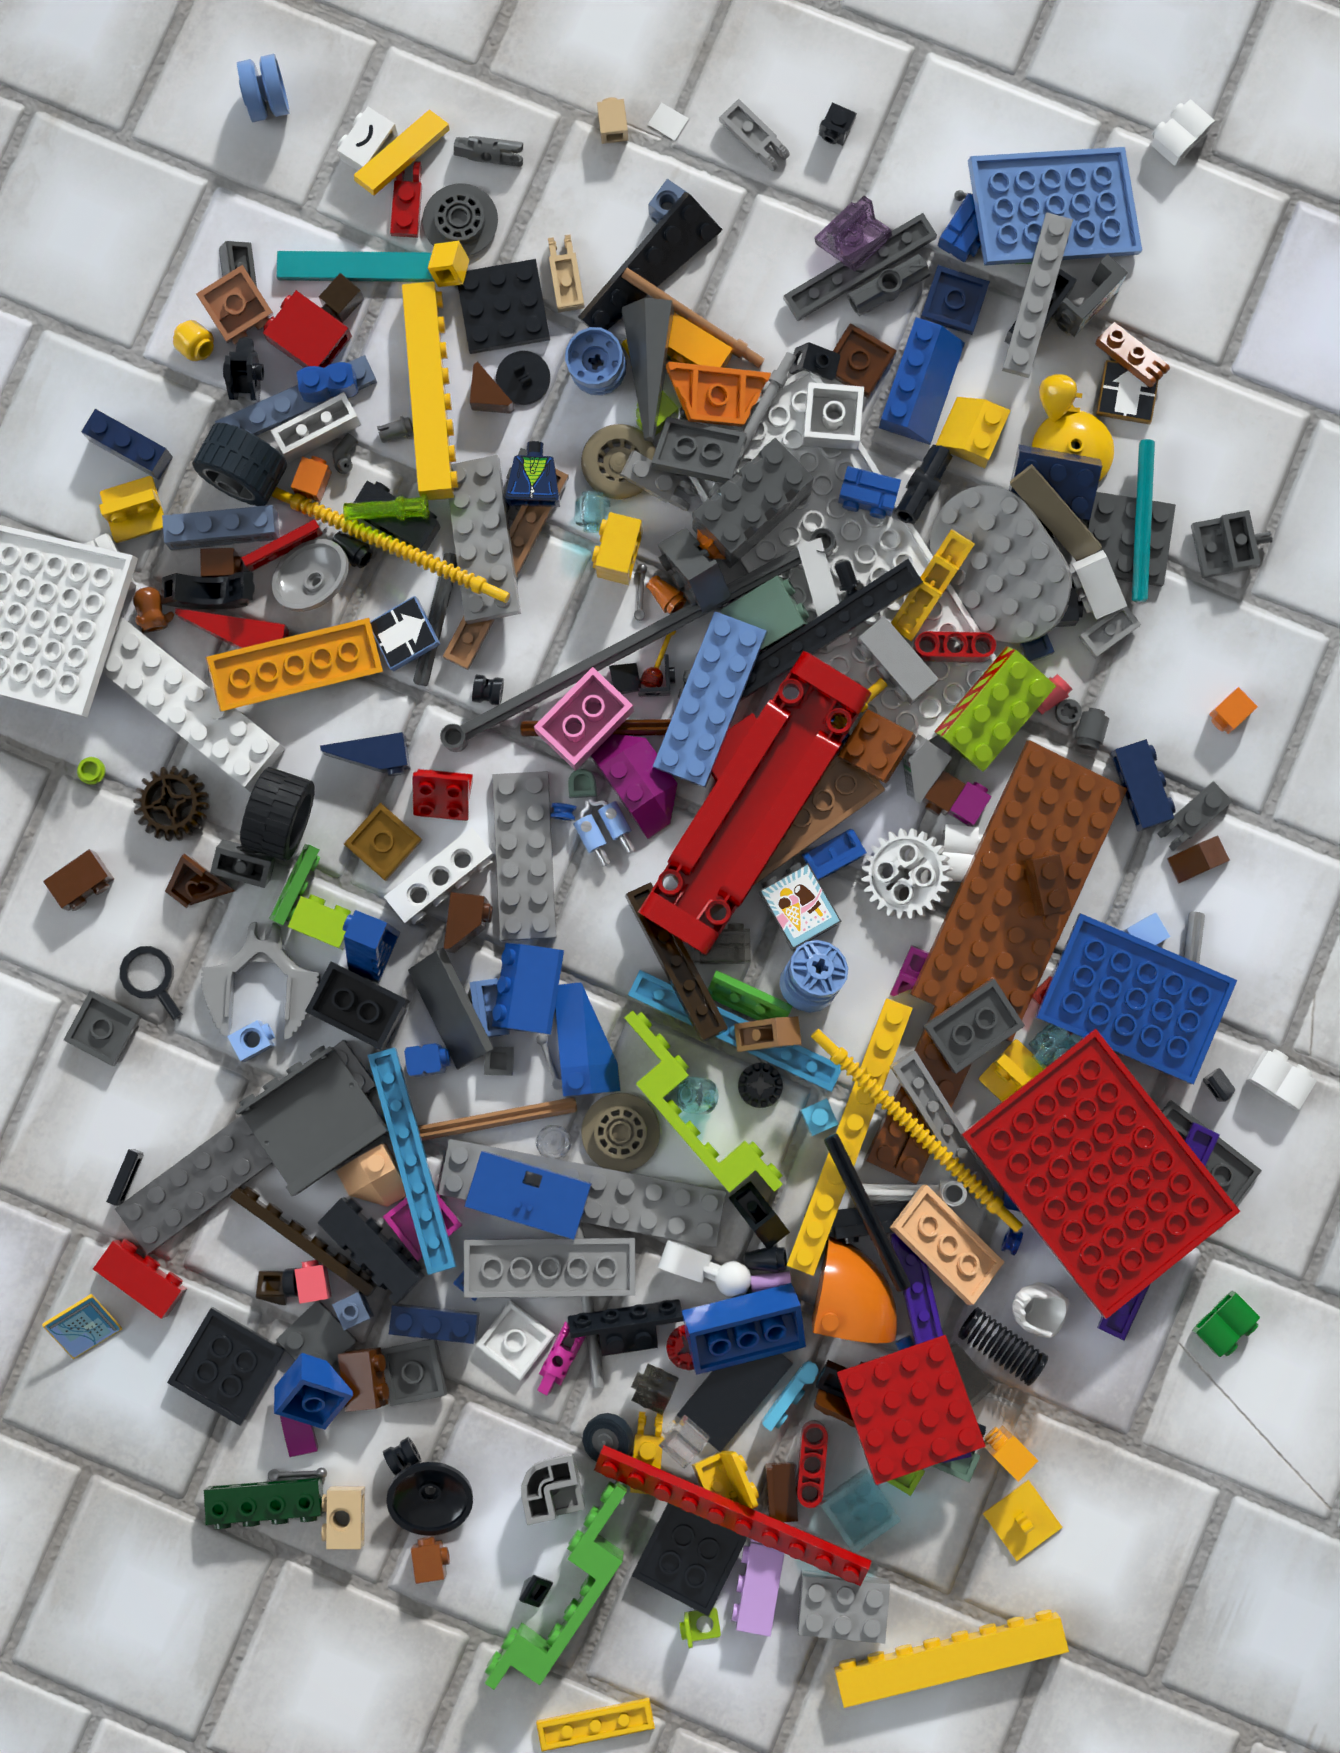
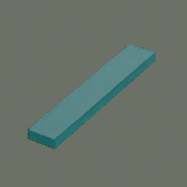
M277 251L276 277L278 280L333 281L341 273L349 281H435L428 270L432 254L428 252Z

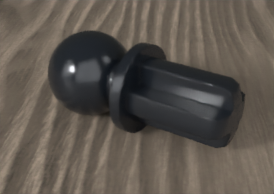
M849 560L837 563L835 570L841 584L839 589L840 591L847 592L844 597L845 600L860 590L857 589V586L861 582L856 579Z

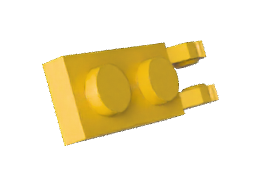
M639 1411L633 1458L661 1469L663 1414L657 1413L655 1417V1435L644 1434L647 1418L646 1412ZM630 1487V1493L647 1494Z

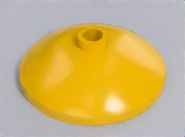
M1067 411L1056 422L1047 418L1039 426L1032 441V447L1100 459L1102 470L1099 482L1109 471L1114 458V443L1109 430L1101 420L1084 411H1080V413ZM1078 442L1080 444V448H1072L1071 443Z

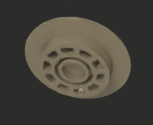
M614 424L598 430L589 438L582 452L581 467L586 481L596 492L608 498L626 499L640 494L644 490L624 479L620 474L631 452L634 450L652 460L656 450L653 442L645 441L643 432L630 425ZM620 443V446L613 447V444ZM625 444L631 446V448H625ZM608 447L610 450L604 453V450ZM600 457L603 458V463L598 462ZM604 469L606 473L602 474L600 470Z
M614 1093L602 1097L589 1108L582 1123L581 1136L587 1154L596 1164L602 1168L627 1172L644 1165L653 1156L659 1143L660 1126L655 1112L643 1099L628 1093ZM619 1110V1115L613 1117L611 1112ZM625 1110L632 1113L630 1118L624 1116ZM607 1115L609 1120L604 1124L601 1121ZM637 1117L641 1125L636 1126L633 1120ZM599 1127L604 1128L603 1135L599 1136ZM640 1129L643 1130L642 1138L637 1137V1131ZM602 1139H605L608 1144L605 1148L600 1142ZM635 1141L640 1142L638 1147L633 1149L632 1144ZM611 1147L617 1149V1154L609 1152V1149ZM628 1148L630 1153L622 1155V1149Z

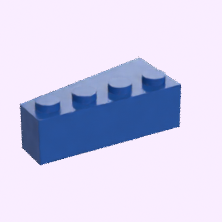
M355 910L353 915L349 914L343 925V930L346 931L344 942L348 970L379 983L398 940L400 931L382 920Z

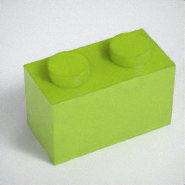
M310 894L309 898L301 896L288 927L343 950L346 932L343 930V925L351 911L338 905L334 909L324 906L326 900Z

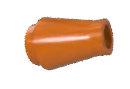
M658 575L652 577L646 585L664 613L672 614L682 609L686 603V599L683 597L684 593L662 580Z

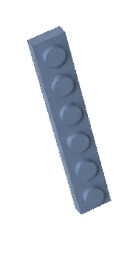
M365 355L348 362L352 364L355 371L358 391L377 383ZM298 385L223 417L215 421V423H228L257 436L294 419L333 397L318 403L306 402L299 392Z

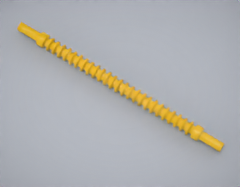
M276 487L272 494V497L289 504L290 508L295 511H301L304 515L308 513V516L311 518L315 516L317 521L321 519L324 524L328 522L330 527L335 525L337 530L342 528L343 533L348 532L350 536L355 534L356 539L362 537L363 542L369 540L370 545L375 544L376 548L382 547L383 551L389 550V553L392 555L396 553L398 558L403 556L405 561L410 559V563L414 564L416 562L418 567L423 565L424 570L430 568L431 573L437 571L438 576L444 575L446 580L451 578L453 583L458 581L459 586L465 584V588L469 589L471 587V591L474 593H484L504 603H507L510 598V593L487 583V580L481 576L475 577L474 573L468 575V571H461L459 566L454 568L452 563L447 565L446 560L440 562L439 557L434 559L433 554L427 556L426 551L420 553L419 548L413 549L412 545L406 546V542L400 543L397 538L393 540L391 535L386 537L384 532L379 534L378 529L373 530L371 526L366 527L365 523L359 525L358 520L352 522L351 517L346 518L345 514L339 515L338 511L332 512L331 508L325 509V505L319 506L316 501L312 503L310 498L306 499L305 496L299 493L291 494Z
M817 1029L811 1035V1038L831 1056L830 1060L835 1065H841L840 1070L845 1069L847 1076L852 1075V1081H858V1087L863 1086L864 1093L869 1092L870 1098H876L875 1103H881V1109H887V1115L892 1114L894 1121L899 1120V1126H905V1132L910 1131V1136L912 1138L916 1137L917 1143L922 1142V1148H928V1154H934V1160L939 1159L941 1166L946 1165L945 1170H951V1176H957V1182H963L964 1188L969 1187V1193H975V1199L980 1198V1203L982 1205L986 1204V1209L991 1214L996 1213L1014 1232L1021 1229L1023 1223L1004 1206V1201L999 1196L994 1197V1191H988L987 1185L982 1186V1180H976V1174L971 1175V1170L969 1168L965 1169L964 1163L959 1164V1158H953V1152H947V1146L942 1147L941 1141H935L936 1136H930V1130L923 1129L924 1124H918L917 1118L912 1119V1113H906V1107L901 1108L899 1101L894 1102L895 1097H889V1091H883V1085H877V1079L872 1080L870 1073L865 1074V1068L860 1069L859 1062L854 1063V1058L848 1057V1052L843 1047L838 1048L820 1029Z

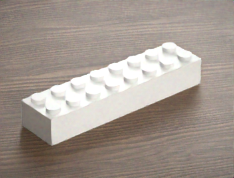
M119 617L102 673L251 792L262 772L274 764L285 748L236 708L220 712L214 690L123 617Z

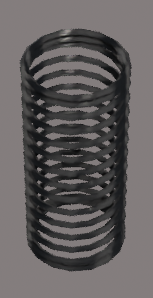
M979 1307L975 1308L962 1325L958 1338L965 1340L978 1319L983 1315L981 1322L969 1336L967 1344L972 1342L982 1324L988 1319L986 1326L972 1344L973 1348L976 1347L988 1327L994 1322L992 1329L984 1337L977 1350L981 1351L993 1331L999 1326L997 1333L983 1351V1355H986L999 1334L1005 1329L1003 1336L989 1353L988 1359L994 1356L1004 1338L1010 1333L1008 1340L1000 1348L993 1361L995 1363L1000 1359L1010 1341L1015 1337L1014 1343L1001 1358L999 1366H1002L1008 1359L1004 1366V1370H1007L1014 1362L1020 1349L1026 1344L1024 1351L1016 1359L1009 1373L1012 1374L1017 1369L1015 1378L1023 1372L1020 1381L1024 1380V1384L1027 1386L1033 1384L1043 1371L1048 1361V1355L1043 1352L1039 1353V1349L1034 1350V1346H1029L1028 1341L1023 1342V1338H1018V1334L1013 1335V1331H1007V1327H1002L1001 1322L997 1323L996 1319L991 1320V1315L986 1316L985 1311L982 1312V1309ZM1021 1340L1019 1347L1010 1356L1015 1345ZM1031 1348L1030 1354L1021 1363L1026 1352ZM1037 1351L1035 1358L1027 1366L1031 1356Z

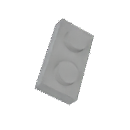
M1126 606L1102 618L1083 632L1079 638L1096 659L1141 624Z

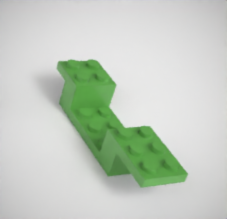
M610 1481L601 1494L600 1501L602 1503L599 1508L595 1505L591 1508L584 1519L583 1525L586 1527L582 1532L577 1530L568 1543L567 1549L570 1551L568 1560L589 1575L580 1587V1598L578 1600L573 1598L565 1609L563 1616L565 1620L562 1625L558 1622L555 1624L548 1635V1640L522 1622L517 1629L512 1627L503 1640L501 1646L503 1651L501 1654L497 1651L493 1654L484 1671L488 1674L485 1684L495 1690L510 1666H513L532 1681L541 1685L623 1562L624 1552L599 1535V1533L626 1494L628 1485L616 1481L614 1484Z

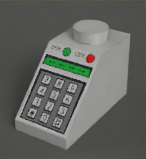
M919 734L902 758L907 795L920 803L952 759L951 756Z

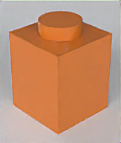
M302 456L291 484L294 493H299L306 498L321 503L332 474L329 466L326 465L327 462L316 456H311L310 459Z
M1238 687L1213 709L1209 715L1212 717L1211 721L1217 729L1222 732L1225 730L1229 734L1258 706Z

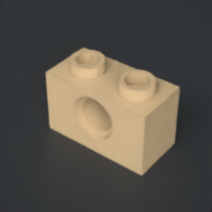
M331 1486L327 1490V1494L322 1496V1512H327L326 1523L322 1524V1541H326V1549H361L365 1544V1486ZM338 1511L347 1512L350 1517L349 1524H340L336 1519V1513Z

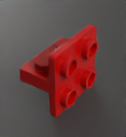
M418 769L412 776L413 815L467 821L469 819V799L473 784V774Z

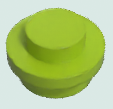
M95 757L83 759L77 767L79 779L88 785L98 784L103 780L106 773L103 762Z

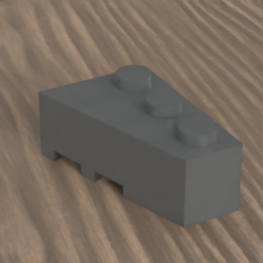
M684 528L658 544L662 554L658 558L666 571L672 570L673 574L671 576L679 589L685 588L684 595L692 607L697 605L701 612L705 613L731 597V594L715 559L710 561L708 551L706 549L702 550L699 547L698 540L687 528Z

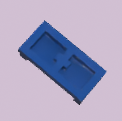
M850 828L833 839L804 853L802 858L806 864H809L816 878L820 881L864 857L867 852L854 830Z

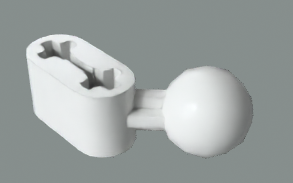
M667 1240L658 1265L660 1269L703 1283L704 1278L715 1281L719 1291L727 1297L742 1296L747 1292L751 1284L750 1271L742 1263L730 1261L721 1266L711 1262L712 1255Z

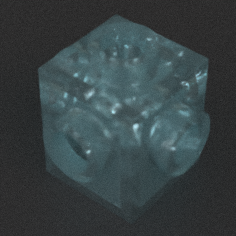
M1049 1023L1029 1043V1046L1035 1052L1032 1057L1040 1066L1045 1068L1074 1046L1076 1042L1064 1029Z

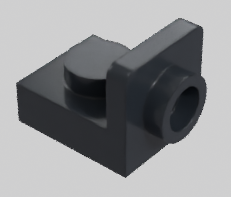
M832 102L825 119L820 123L818 135L822 136V139L830 144L838 143L843 146L857 113Z

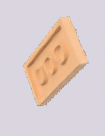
M922 1185L890 1226V1229L967 1305L975 1304L1004 1264V1261L928 1185Z

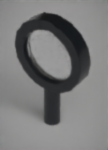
M140 946L131 950L123 958L120 965V980L123 987L131 995L141 999H154L157 997L173 1021L183 1015L167 992L174 978V966L170 957L163 950L152 946Z

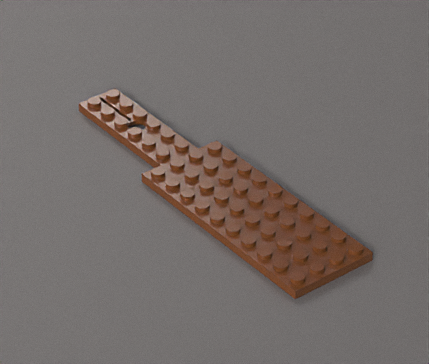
M1030 740L1026 741L910 995L934 1006L928 1022L991 978L996 980L1020 1019H1023L1127 792V788ZM1050 854H1060L1072 910L1047 916H1036L1023 860ZM924 1029L914 1051H916L952 1108L971 1064L958 1073H953ZM1016 1033L1008 1037L1006 1041L1012 1042ZM899 1083L894 1093V1102L899 1101L901 1108L906 1107V1113H912V1119L917 1118V1123L924 1124V1130L928 1129ZM886 1111L864 1160L917 1184L930 1156L928 1154L929 1149H923V1143H917V1138H912L909 1135L910 1131L905 1132V1126H899V1120L894 1121V1116L892 1114L887 1115Z

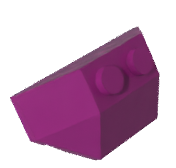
M621 734L611 735L590 757L643 834L649 839L671 824L678 783L671 774L653 767L657 753L646 738Z

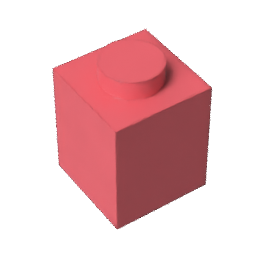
M317 1260L301 1262L302 1268L294 1270L299 1304L331 1298L327 1267L323 1264L319 1265Z

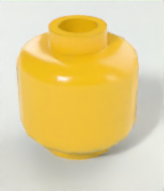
M188 320L175 328L173 336L174 348L190 361L204 360L212 353L214 337L200 323L195 320Z

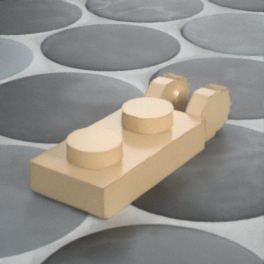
M564 235V245L567 249V254L563 255L556 254L557 246L554 237L548 238L551 256L549 257L558 313L585 308L576 252H573L571 235Z

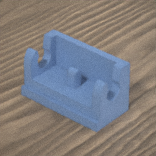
M498 978L469 982L473 1008L488 1038L510 1035L509 1029L492 1026V1013L496 1005L498 993Z

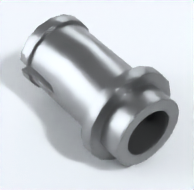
M400 416V420L377 426L382 443L402 436L408 438L410 437L409 434L414 433L409 417L404 418Z

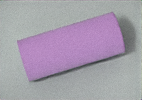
M790 1271L751 1275L752 1293L791 1283Z

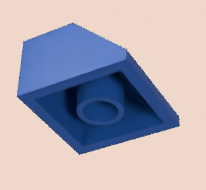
M301 1353L274 1387V1414L325 1430L352 1398L353 1391L328 1361Z

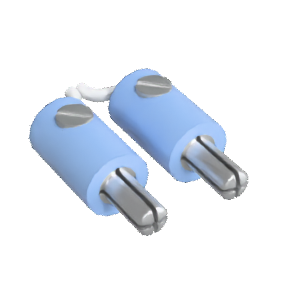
M592 799L586 801V807L580 812V819L574 822L573 825L588 853L595 852L601 866L606 867L598 851L599 849L607 865L610 864V860L603 849L607 842L592 814L584 817V813L589 810L590 804L593 806L604 805L598 812L612 839H619L627 854L631 853L627 844L631 851L634 852L635 848L627 835L632 830L617 802L614 801L607 804L605 801L594 802Z

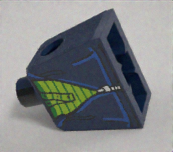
M529 441L527 442V456H514L506 491L508 506L560 507L555 462L553 457L543 456L544 443Z

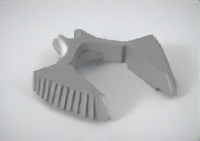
M253 922L248 927L245 945L239 953L227 963L213 967H202V993H204V999H206L205 1002L208 1005L207 1008L210 1010V1015L213 1016L212 1020L213 1023H216V1028L221 1029L220 1033L223 1036H229L232 1028L235 973H239L250 962L275 963L285 975H288L284 1039H289L293 1036V1031L295 1033L298 1031L297 1027L301 1026V1021H304L305 1014L307 1015L305 1010L316 991V987H318L317 982L319 981L320 973L303 969L292 961L282 947L281 928L277 923H272L269 939L261 941L257 935V922Z

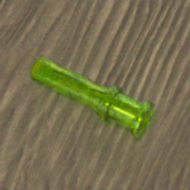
M422 494L421 497L416 498L398 496L395 500L344 503L343 514L345 521L397 517L400 521H405L409 517L429 519V500L427 494Z

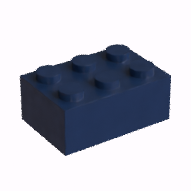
M1018 444L1011 480L1032 464L1078 518L1090 520L1102 470L1101 460ZM1010 485V486H1009V491H1011V492H1013V493H1015V494H1017V495L1019 496V494H1018V493L1013 489V487Z

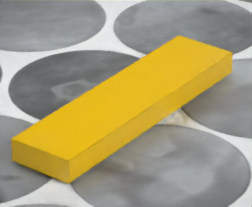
M429 109L354 174V181L375 196L450 130L449 124Z
M650 1697L536 1721L542 1752L655 1729Z

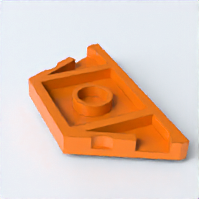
M668 362L666 364L667 373L689 422L742 427L746 423L751 409L758 401L763 387L771 376L769 372Z

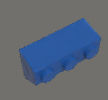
M505 943V949L501 957V974L497 982L496 1005L492 1013L493 1027L551 1035L564 950Z

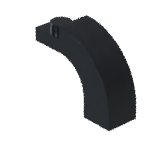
M242 571L224 577H197L174 573L162 577L161 605L190 609H233L248 606V601L253 600L255 591L253 573Z

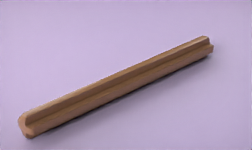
M571 1097L421 1125L418 1128L422 1141L574 1113L577 1111L576 1099Z

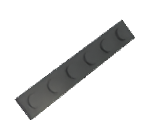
M921 213L784 295L783 299L796 320L799 321L937 238V234L924 213Z

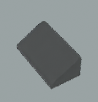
M225 241L219 248L222 277L243 265L257 287L251 242Z

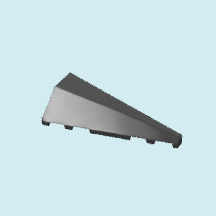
M643 298L622 307V315L644 440L654 442L666 374V356L674 307L672 300Z

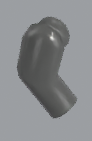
M349 433L345 435L332 452L334 467L341 474H346L352 470L353 464L349 452L358 443Z

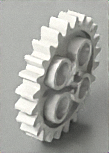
M912 828L908 836L904 829H899L898 837L890 831L888 832V841L880 837L878 839L881 846L879 848L871 846L872 851L875 853L874 856H865L871 863L870 866L862 867L863 870L869 872V875L863 877L862 881L870 883V886L866 887L864 891L866 893H874L869 901L872 903L879 902L877 909L880 911L887 908L888 916L892 917L897 911V918L903 920L907 912L909 919L914 920L917 911L920 916L925 917V908L927 907L935 911L933 902H944L940 893L950 892L944 887V883L953 881V879L946 876V873L953 870V867L944 864L950 859V856L940 855L945 847L942 845L934 847L937 839L931 837L927 840V833L923 831L918 837L917 830ZM909 848H914L915 857L907 862L905 852ZM924 858L927 859L923 865H919ZM887 865H892L893 874L885 879L883 870ZM905 869L911 870L908 873L910 876L909 879L903 878L906 875L904 872ZM929 869L932 873L931 880L923 884L921 874ZM892 883H895L892 889L888 890V886ZM903 887H908L909 897L901 901L899 892Z

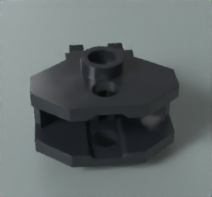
M240 338L236 345V352H229V356L225 355L223 378L225 379L229 400H238L239 393H250L251 400L260 401V381L264 380V365L259 364L257 352L253 348L252 338Z

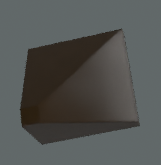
M259 1271L256 1298L278 1305H286L287 1296L284 1294L282 1286L284 1271Z

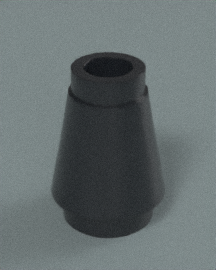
M342 531L337 532L332 539L346 553L348 562L352 567L363 568L370 562L373 551L370 549L369 544Z
M778 1244L768 1250L765 1247L745 1252V1266L747 1269L780 1273V1270L787 1269L785 1247H778Z

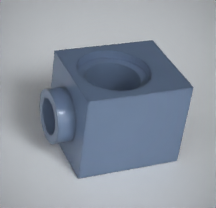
M666 179L648 204L651 220L658 224L669 211L662 209L660 206L666 202L674 205L686 191L669 179Z
M360 1291L332 1304L343 1330L349 1329L374 1316L365 1295Z

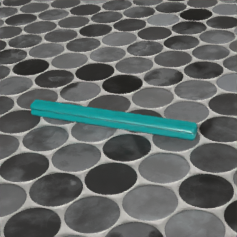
M1151 439L1140 441L1138 453L1132 601L1140 603L1147 601L1149 586L1155 441Z

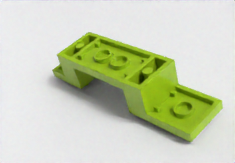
M632 1010L624 1018L661 1061L642 1077L636 1085L730 1193L754 1171L760 1175L772 1191L775 1192L783 1184L779 1179L783 1175L773 1163L766 1165L760 1157L764 1153L753 1141L748 1144L744 1140L720 1162L716 1160L719 1156L718 1152L709 1142L705 1145L701 1143L697 1138L701 1133L690 1120L686 1124L678 1116L682 1111L672 1099L668 1102L664 1100L670 1092L689 1077L686 1072L689 1066L679 1055L674 1058L668 1052L671 1045L660 1033L655 1037L649 1030L653 1026L652 1023L642 1012L636 1015Z

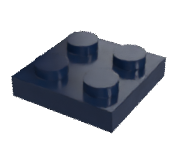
M938 265L920 319L973 335L990 281Z

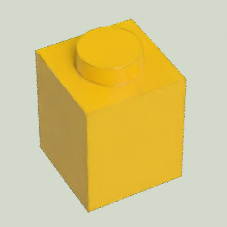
M460 241L434 244L428 270L438 287L462 285L470 260Z

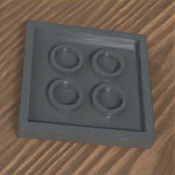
M1096 492L1087 529L1100 542L1102 548L1099 551L1103 550L1116 579L1133 582L1136 498ZM1152 501L1149 585L1161 587L1164 585L1176 504Z

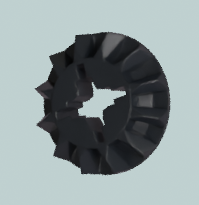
M756 1063L748 1066L741 1073L738 1081V1090L741 1098L748 1105L756 1108H765L773 1105L780 1098L783 1090V1081L781 1075L773 1066L765 1063ZM760 1073H763L764 1082L773 1085V1088L768 1087V1089H764L761 1098H758L757 1088L748 1086V1083L757 1082Z

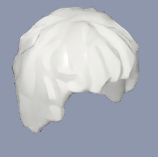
M1036 1282L1021 1288L1015 1295L1012 1305L1013 1314L1016 1322L1025 1331L1040 1337L1052 1338L1059 1332L1062 1324L1065 1322L1069 1309V1299L1055 1287Z

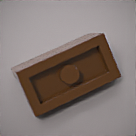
M794 1462L765 1464L769 1516L783 1523L798 1522Z

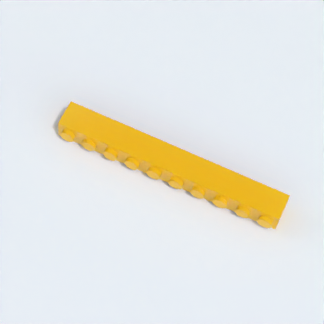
M887 998L860 1069L865 1068L864 1073H870L871 1079H877L876 1084L883 1085V1087L913 1009ZM855 1081L836 1131L853 1166L856 1163L877 1106L875 1103L876 1098H870L869 1092L864 1093V1087H858V1081ZM830 1153L827 1155L786 1265L814 1276L846 1190V1186Z

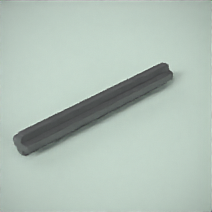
M445 553L443 560L447 561V565L450 563L454 564V568H456V554ZM444 575L438 577L428 618L438 640L440 639L453 586L451 578L446 580ZM437 647L418 658L413 678L415 684L420 686H427L429 684Z

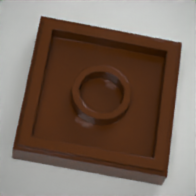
M850 323L833 352L840 354L835 379L844 385L864 387V397L869 398L896 355L897 350Z

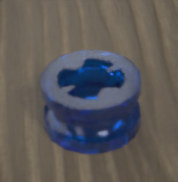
M1009 1227L1002 1241L1001 1251L1009 1250L1010 1254L1015 1256L1021 1244L1023 1232L1015 1233Z

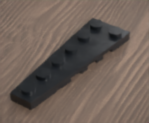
M684 192L581 312L578 318L588 328L596 327L608 330L623 317L622 307L643 299L648 295L621 277L626 268H629L658 287L723 229L691 194Z

